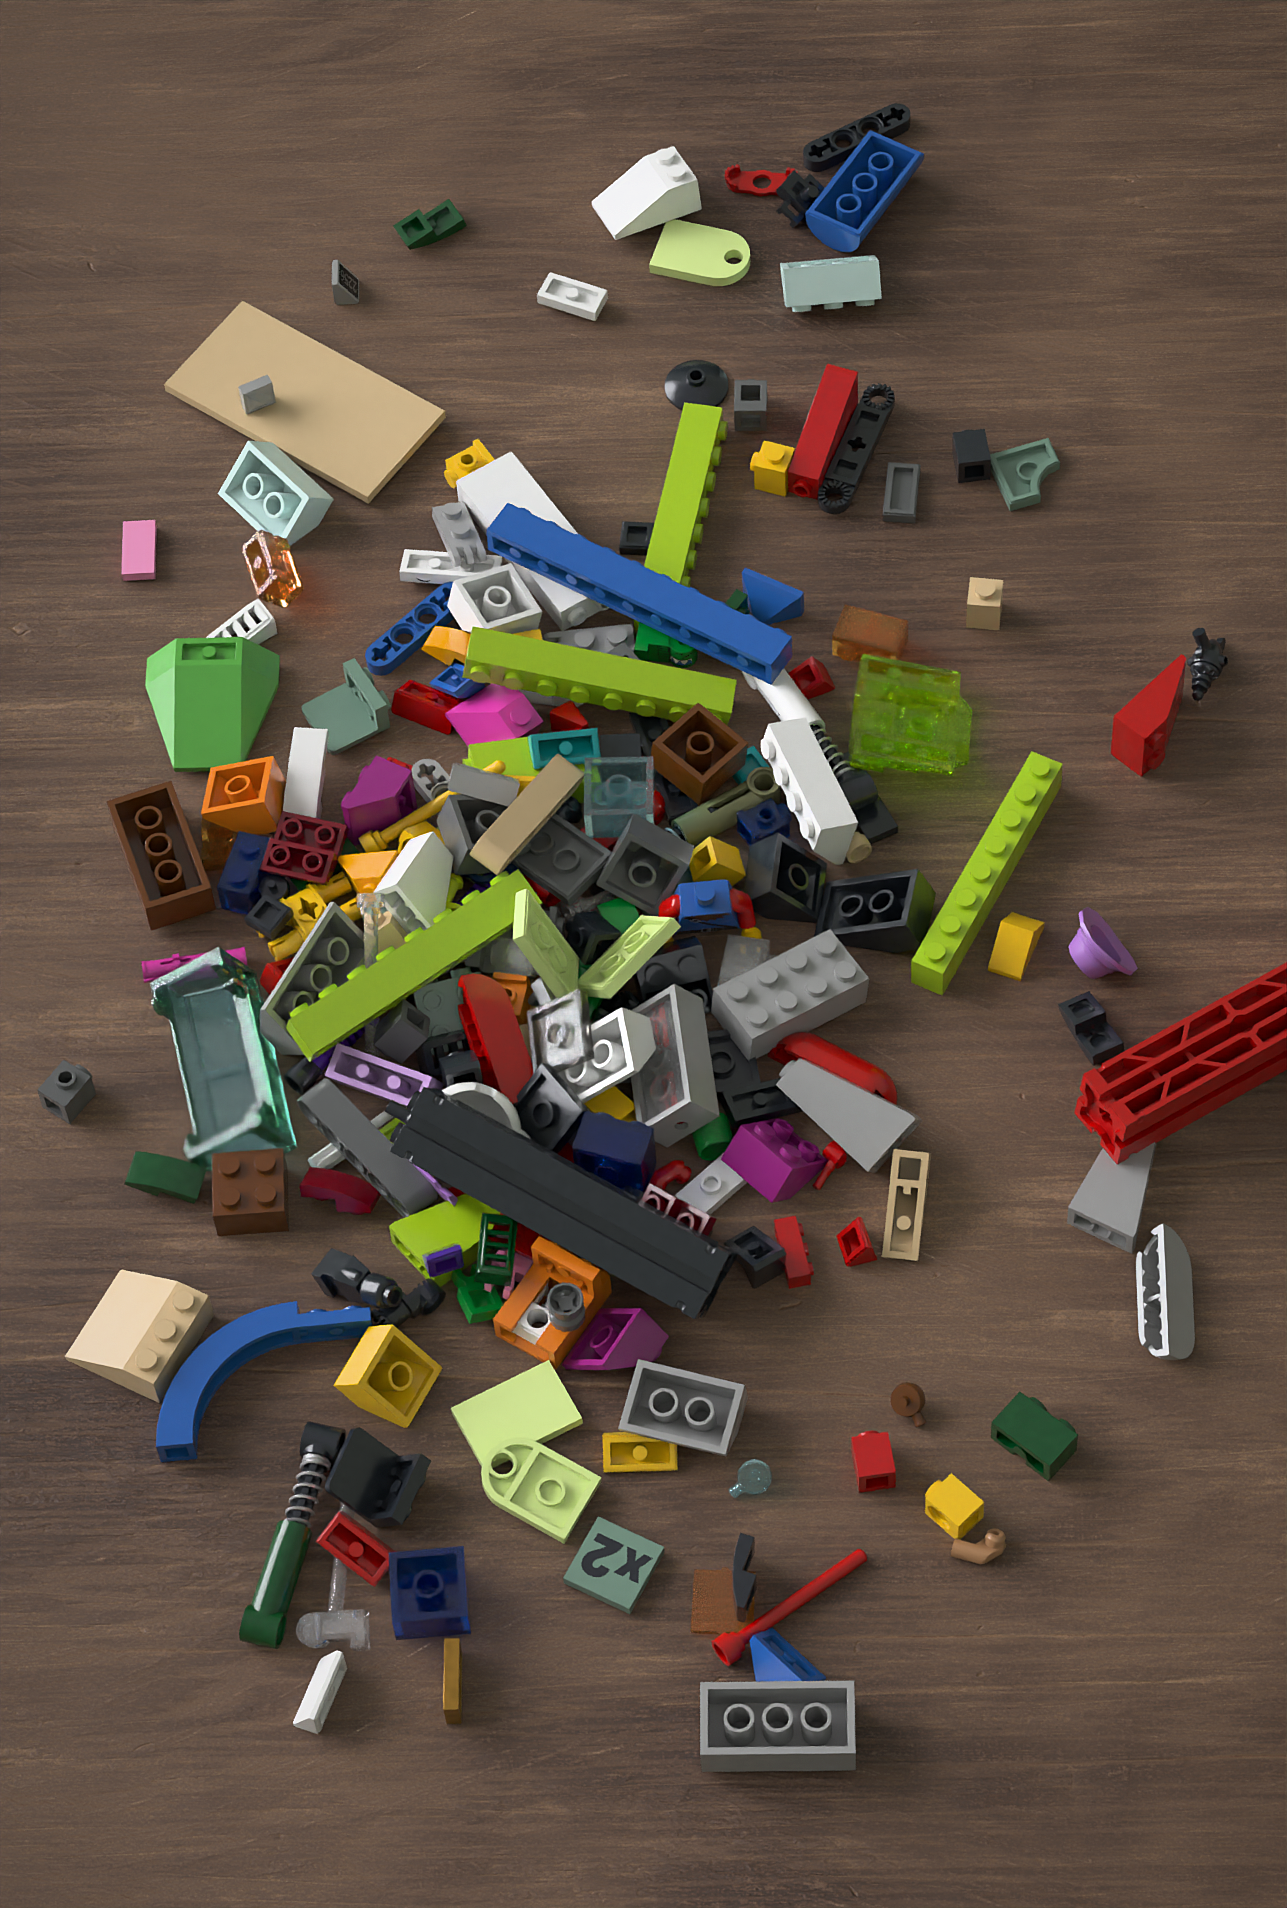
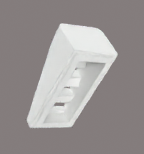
M257 599L245 606L206 638L232 637L231 635L236 633L238 637H244L256 644H260L278 633L273 616L263 603ZM248 627L250 631L246 633L244 628Z

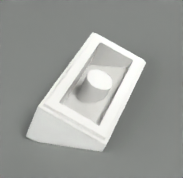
M335 1651L322 1657L319 1661L293 1721L295 1727L316 1734L321 1731L347 1670L343 1652Z

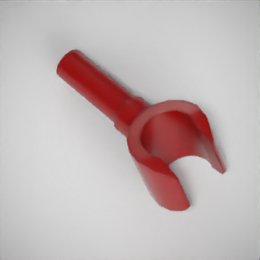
M835 1140L830 1142L822 1152V1155L828 1162L812 1185L817 1190L822 1188L835 1168H841L847 1162L845 1150Z

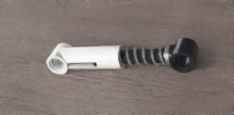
M785 668L772 685L742 671L749 686L754 690H759L781 721L806 717L853 812L878 800V791L871 776L867 771H858L849 766V761H844V754L838 753V746L832 745L831 737H826L824 721L786 672Z

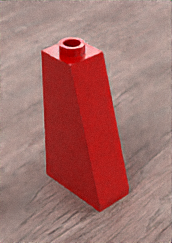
M831 364L826 365L787 472L788 492L795 493L800 497L818 500L819 488L825 479V474L858 404L857 371Z

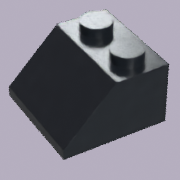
M776 833L749 846L743 892L751 898L754 912L766 919L816 923L823 899L827 863L780 833Z

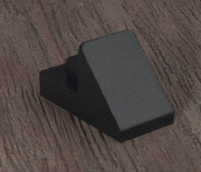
M752 1226L724 1242V1246L739 1253L735 1260L744 1267L753 1289L760 1287L784 1272L786 1260L784 1248L757 1227Z

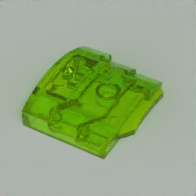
M862 654L857 672L851 714L849 767L882 773L885 767L918 773L919 770L953 776L954 769L967 765L969 761L972 709L960 696L961 672Z

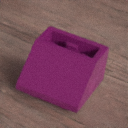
M377 755L369 766L366 765L362 769L358 783L352 791H348L345 794L341 803L344 824L349 828L347 837L355 846L361 844L359 837L368 831L375 832L379 830L381 832L417 810L412 770Z
M779 1118L741 1125L721 1157L724 1163L771 1203L790 1199L816 1176L828 1162L819 1154L820 1151L816 1145L800 1138L793 1132L794 1128L791 1124Z

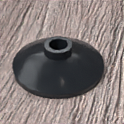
M690 360L677 365L669 372L665 380L666 397L672 405L680 410H683L684 402L717 407L724 401L729 389L728 378L725 372L716 364L704 360Z

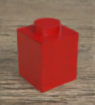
M871 1430L851 1437V1453L859 1493L895 1488L896 1470L888 1431L879 1433L878 1431Z

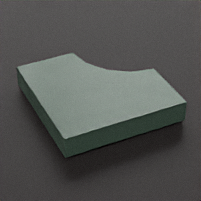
M1049 438L990 454L991 472L1009 511L1040 503L1041 482L1050 473L1060 469V461Z

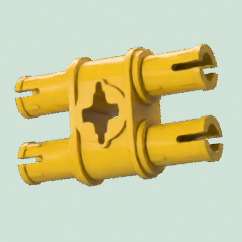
M343 872L330 878L327 885L308 884L306 889L287 899H280L281 903L292 908L294 915L286 925L292 926L294 930L268 943V948L276 961H281L298 952L326 909V904L352 891L351 885ZM359 895L339 906L353 922L362 918V914L367 911V907L361 901ZM255 930L260 938L265 937V935Z

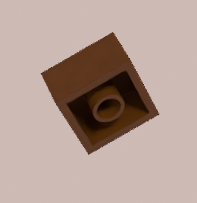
M697 703L652 743L649 765L700 806L745 765L749 743L700 703Z
M283 1148L212 1153V1211L218 1236L289 1231L288 1168Z

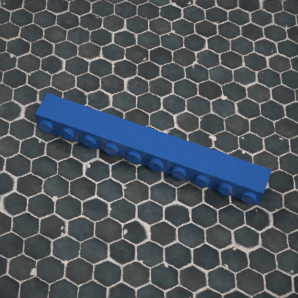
M507 503L486 529L489 551L770 685L773 684L792 658V636H789L782 629L770 627L758 621L752 615H745L734 610L722 601H715L701 594L695 588L681 585L665 574H658L645 568L641 563L626 559L616 554L610 548L601 547L590 542L580 534H573L561 528L553 521H546L537 517L525 508H518Z

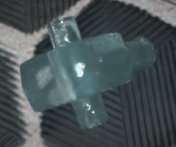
M748 1460L738 1470V1483L728 1490L734 1498H737L744 1491L754 1495L761 1494L769 1488L772 1482L771 1469L761 1460Z

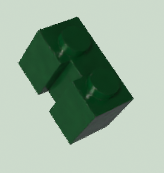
M1020 1391L991 1424V1438L1011 1454L1015 1455L1017 1453L1025 1459V1464L1048 1482L1077 1451L1078 1434H1076L1074 1427L1064 1419H1056L1047 1412L1042 1402L1034 1397L1028 1398Z

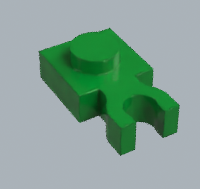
M476 1264L471 1266L470 1277L463 1275L460 1268L453 1270L451 1276L454 1285L458 1288L456 1298L469 1324L492 1320L503 1306L494 1286L491 1292L484 1290L485 1283L474 1282Z

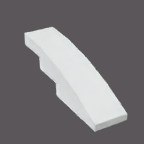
M294 727L283 811L318 819L321 818V797L326 773L324 763L329 739L328 729Z

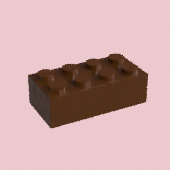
M172 781L106 801L113 828L151 931L216 910L209 880Z

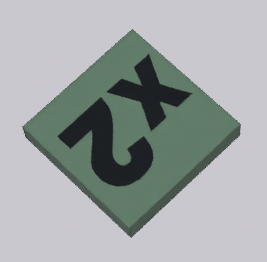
M598 1516L564 1575L563 1582L631 1614L665 1550L663 1546Z

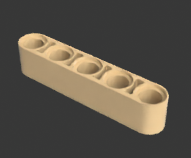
M556 754L480 837L471 850L470 856L494 874L499 875L574 793L586 774L564 757Z

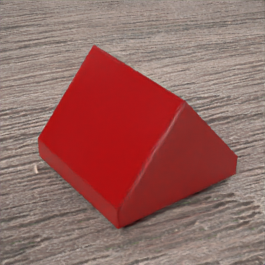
M857 1217L836 1235L847 1267L877 1260L862 1217Z

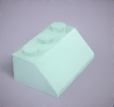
M875 255L780 263L784 302L786 307H792V312L810 311L811 305L824 304V309H837L843 307V302L855 301L856 306H870L875 304L874 299H882L879 260Z
M247 441L218 493L278 551H284L319 526L334 500L273 442Z

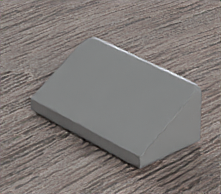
M456 762L452 765L448 782L449 791L508 807L516 799L520 782L516 778Z

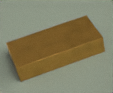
M444 1638L443 1711L446 1724H461L462 1648L460 1638Z

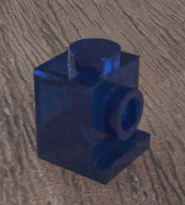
M769 798L745 812L743 810L736 812L737 831L748 846L776 833H780L786 838L790 837V821H792V817L784 803L777 805L772 798Z

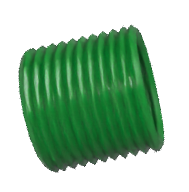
M719 1112V1117L692 1132L698 1156L708 1161L716 1160L725 1153L733 1139L727 1115Z

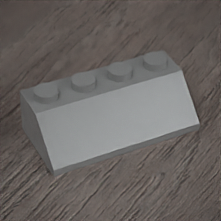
M335 902L328 904L260 1010V1033L281 1055H304L286 1029L288 1020L291 1019L289 1016L290 1012L303 1003L311 1006L320 1000L318 994L335 983L339 987L349 981L347 975L357 967L365 965L372 955V951L362 940L364 933Z

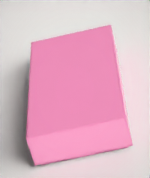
M156 520L123 522L121 573L123 581L156 579Z

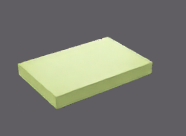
M524 889L517 892L515 896L513 941L564 1009L576 1006L579 957L530 891Z
M641 915L578 979L577 993L581 996L611 999L681 926L672 917Z
M549 1360L451 1408L453 1417L481 1467L490 1449L505 1439L524 1437L543 1444L583 1424L580 1413ZM496 1459L492 1464V1468L508 1461L509 1459Z

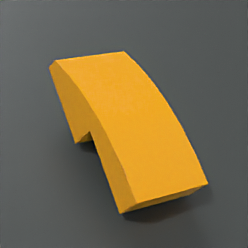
M435 626L421 650L448 666L452 664L454 658L465 664L471 633L449 627Z

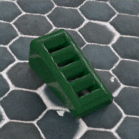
M482 1213L474 1282L502 1286L511 1285L517 1221L506 1215ZM488 1224L509 1226V1232L488 1229ZM487 1236L508 1239V1243L487 1241ZM486 1248L507 1251L506 1255L486 1253ZM485 1260L503 1262L505 1267L485 1265Z

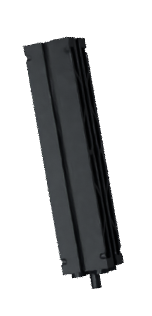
M423 1087L421 1092L417 1090L411 1097L407 1107L394 1100H391L386 1107V1113L406 1124L404 1125L400 1122L394 1129L390 1138V1142L394 1144L390 1152L401 1158H407L413 1165L669 1306L679 1308L682 1313L693 1319L706 1316L722 1281L726 1278L739 1254L727 1246L719 1245L716 1240L462 1101L454 1100L449 1094L438 1088Z

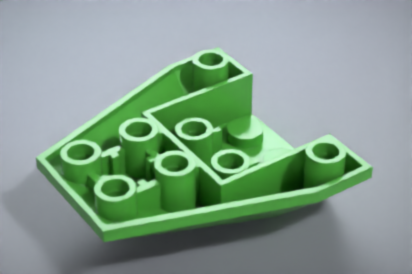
M244 637L176 638L147 658L145 686L174 772L210 771L212 767L246 761L279 687L280 655Z

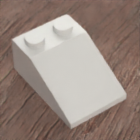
M674 146L658 150L653 154L643 157L592 201V207L615 240L702 209L698 180Z

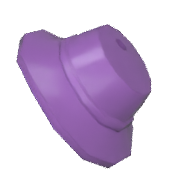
M1089 907L1079 912L1080 928L1068 947L1074 962L1080 970L1091 979H1096L1115 971L1123 972L1129 976L1138 969L1135 961L1098 912Z

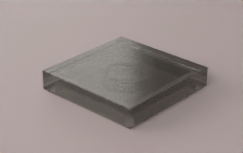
M578 989L526 1011L533 1074L541 1063L550 1064L559 1073L595 1058L586 991Z

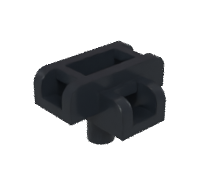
M794 170L776 189V193L784 200L776 209V212L779 215L783 213L791 221L789 225L792 228L802 219L806 222L805 213L824 190V187L810 173L803 179ZM789 205L798 212L797 215L788 208Z

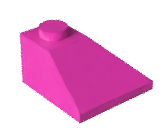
M492 683L445 713V716L467 746L469 744L523 738L538 734L544 722L523 693Z

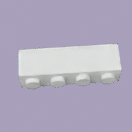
M806 717L768 724L764 738L761 740V752L763 757L769 760L773 768L775 781L778 785H781L787 797V805L790 811L795 813L800 823L802 836L808 839L814 852L835 865L843 864L858 821Z

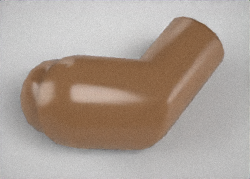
M994 1528L988 1530L985 1538L976 1544L955 1539L951 1550V1557L976 1564H985L1003 1553L1006 1548V1536L1003 1531Z

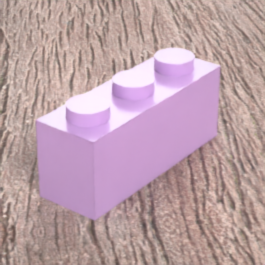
M339 1043L335 1047L325 1073L326 1077L339 1084L389 1102L394 1100L405 1107L408 1106L411 1097L417 1090L421 1092L423 1087L442 1090L444 1085L431 1076Z

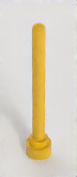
M497 760L482 770L502 774L506 769V765L503 761ZM448 790L381 832L379 830L375 832L368 831L359 837L362 847L366 853L384 851L389 847L388 843L398 838L404 829L424 822L441 811L448 795H459V793Z

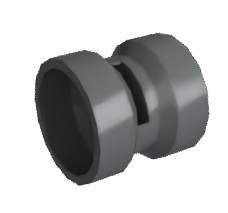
M560 1283L549 1291L547 1305L551 1324L563 1332H571L578 1329L585 1320L584 1297L581 1289L571 1283Z

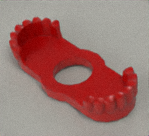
M736 164L725 170L724 178L728 189L732 192L750 193L760 197L778 195L776 189L795 169L788 167L785 173H772L767 170L741 171L740 166ZM758 178H767L771 184L767 188L760 189L755 187L753 182Z

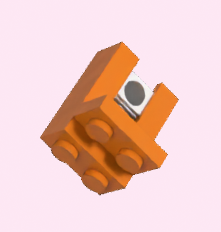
M539 1236L531 1246L533 1265L493 1318L497 1337L543 1363L549 1360L556 1370L612 1293L611 1280L606 1270L582 1257L578 1258L577 1254ZM560 1283L576 1285L581 1289L584 1297L585 1320L578 1329L571 1332H563L556 1329L549 1319V1309L546 1302L549 1291ZM536 1322L546 1323V1325L541 1328L531 1327V1325Z

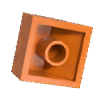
M274 756L212 767L201 810L203 819L246 837L276 832L283 811L286 780Z

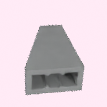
M801 1058L797 1061L791 1060L779 1073V1076L782 1078L776 1085L867 1172L876 1173L893 1154V1149H898L923 1121L918 1115L808 1060Z
M1154 1142L1138 1153L1131 1154L1128 1159L1118 1165L1103 1148L1068 1206L1067 1224L1132 1254L1136 1246L1157 1143Z

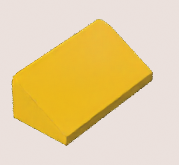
M627 1432L603 1433L604 1472L678 1470L676 1444Z

